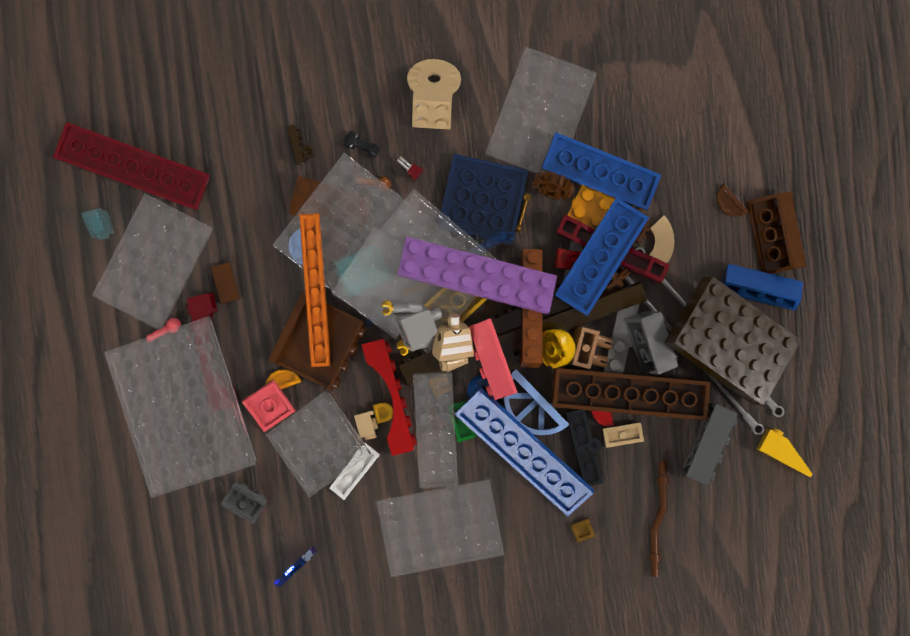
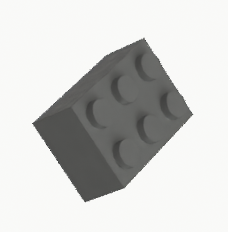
M644 311L624 319L641 373L661 374L678 367L677 354L673 351V348L664 343L669 333L665 325L666 319L661 311Z

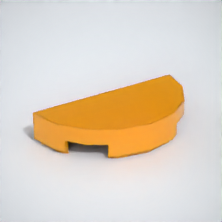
M286 369L275 371L266 380L267 384L274 379L281 389L302 382L296 373Z

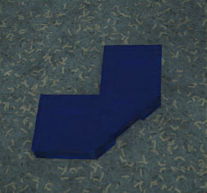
M314 546L309 548L274 582L275 586L280 588L317 553V549Z

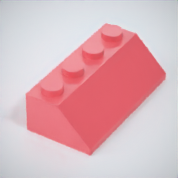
M491 318L469 326L472 342H474L476 347L473 350L476 361H481L482 368H479L482 378H487L489 386H486L489 397H494V400L517 393Z

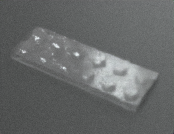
M452 371L413 374L419 487L458 486Z

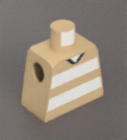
M449 314L448 323L437 326L432 354L439 362L474 356L470 328L464 322H460L459 314Z

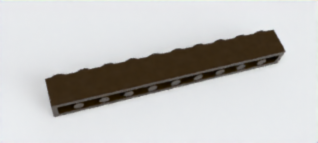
M558 289L554 290L549 314L542 313V318L572 307L555 297ZM513 306L504 310L506 314L501 317L498 314L490 317L497 335L522 325L521 307L516 309ZM429 347L418 352L420 356L414 359L412 356L401 360L402 365L399 368L408 386L441 371L439 361L433 356L432 350L430 351Z

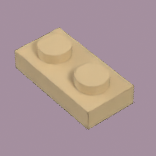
M641 422L602 428L606 448L644 442Z

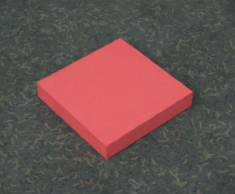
M274 379L242 400V403L263 432L296 411Z

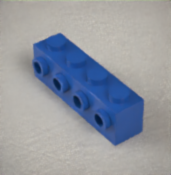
M728 264L724 271L722 283L744 299L796 311L801 302L802 281Z

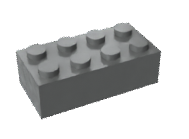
M709 403L707 420H702L681 474L706 485L709 482H713L716 475L715 467L722 461L724 455L722 450L730 442L731 436L729 433L731 428L734 429L737 425L738 418L736 416L738 413L717 404Z

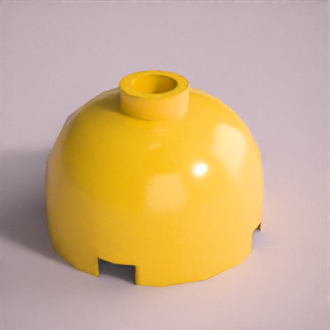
M551 329L543 332V363L553 368H559L568 364L575 355V343L571 335L562 329Z

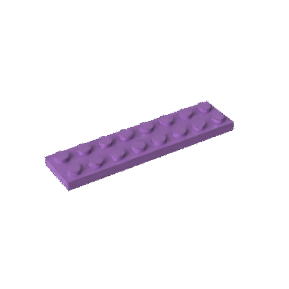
M411 237L405 238L397 276L544 314H549L557 279V276Z

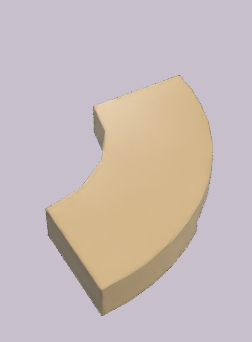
M664 215L649 228L654 236L653 250L649 255L668 263L674 249V233L670 222Z

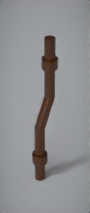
M659 461V476H657L660 507L651 527V553H649V561L651 562L652 577H659V562L661 561L658 531L667 510V484H669V476H667L666 461Z

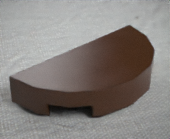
M722 184L717 193V204L721 211L732 217H739L748 213L749 211L725 184Z

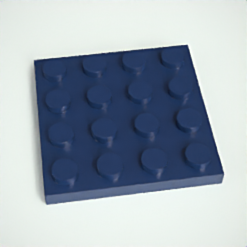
M454 154L437 229L468 236L477 234L478 238L489 239L490 241L492 237L495 240V238L497 239V237L499 238V236L501 237V235L503 236V234L507 233L508 237L502 243L512 245L513 240L511 239L514 238L512 233L515 234L529 170Z

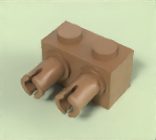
M582 326L575 327L572 334L575 343V355L569 364L588 369L591 368V365L606 368L607 364L600 361L608 362V356L594 353L596 346L610 350L612 345L605 342L613 343V338L599 335L600 331Z

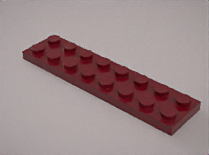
M68 122L65 123L53 158L196 211L199 209L211 176L210 174Z

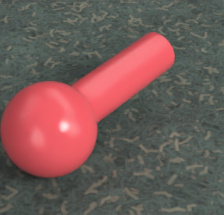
M170 318L164 327L147 335L149 342L169 332H178L181 329L180 320Z

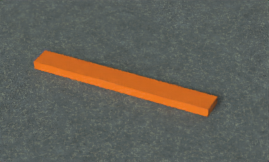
M320 213L300 214L299 219L311 367L330 366L331 358Z

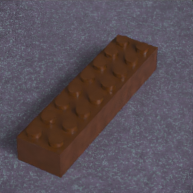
M559 367L554 368L551 406L707 420L711 382L699 379Z

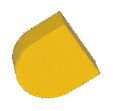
M383 402L372 405L377 424L389 421L393 417V407L389 403Z

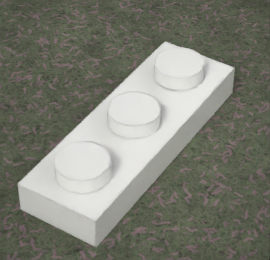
M364 443L329 489L345 500L380 454L367 443Z

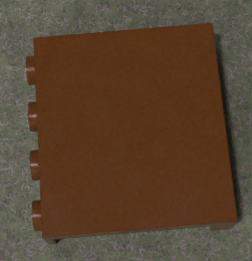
M302 291L268 360L333 392L341 383L340 376L342 372H346L350 365L348 360L351 354L354 355L359 345L357 342L359 338H362L367 331V327H365L367 323L326 303L331 365L311 367L306 295Z

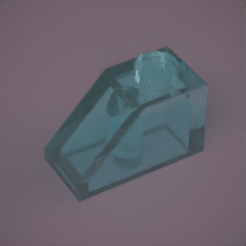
M98 208L81 213L91 237L105 240L110 238L109 235L114 234L109 211Z

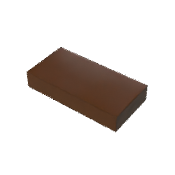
M228 262L211 267L220 303L224 304L239 300L240 297L231 263Z

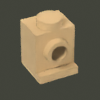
M374 410L354 415L360 438L365 437V440L376 438L375 429H378L376 418L371 417L374 414Z

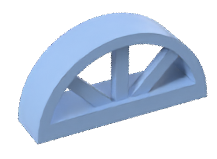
M516 369L511 372L512 379H515L528 392L515 393L503 397L506 410L520 422L539 404L538 429L521 423L532 434L550 435L563 430L569 425ZM509 399H534L515 417L511 410ZM544 410L558 424L557 426L544 429Z

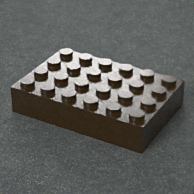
M702 277L664 343L752 405L764 406L801 340L715 277Z

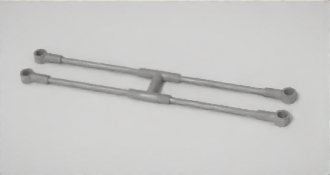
M641 247L635 249L641 250L642 253H645V250ZM629 276L623 279L627 286L634 284V281ZM664 278L662 281L664 286L685 308L687 303ZM648 299L644 301L651 311H657ZM666 321V328L671 332L672 327ZM705 372L743 415L745 421L751 426L752 432L761 435L764 432V426L757 423L717 379ZM769 396L766 404L772 410V414L775 417H782L784 415V408L778 406ZM777 408L781 409V413L779 415H776L775 410ZM759 425L761 431L757 433L755 427Z

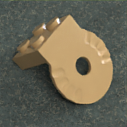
M428 59L420 61L413 65L407 75L408 85L414 92L412 127L450 129L452 94L460 87V72L454 65L443 60ZM436 75L441 80L433 83L428 80V77Z

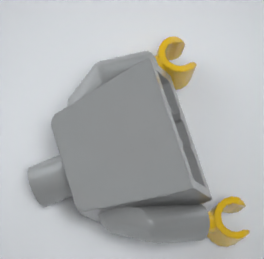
M388 300L382 302L381 307L389 308L383 309L382 313L384 315H390L394 311L392 315L403 339L397 343V349H400V354L406 355L408 350L415 351L426 348L433 336L437 334L434 322L442 318L439 308L436 307L429 311L428 308L419 303H395L393 305Z

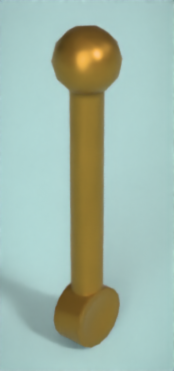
M530 194L523 196L524 203L518 224L516 225V232L522 230L521 224L527 203L531 199Z

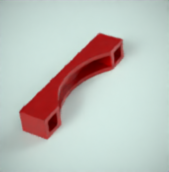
M385 338L361 344L366 363L382 376L392 396L393 421L387 436L391 455L395 456L413 451L417 441L415 434H411L409 430L412 423L410 416L405 415L404 408H407L405 398L400 397L399 390L402 389L400 379H396L394 371H397L395 361L390 360L389 353L392 352L389 341L385 342Z

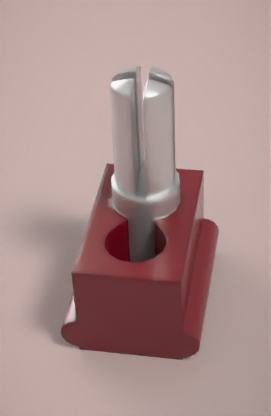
M399 157L397 160L407 170V174L412 178L413 182L417 181L423 174V168H419L415 163L412 165L403 157Z

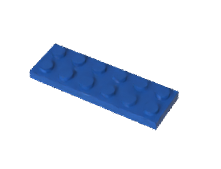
M557 132L553 135L541 167L543 170L563 175L570 181L615 199L617 197L623 202L635 205V207L642 208L645 211L649 209L661 174Z
M616 197L559 287L555 297L588 316L649 217Z

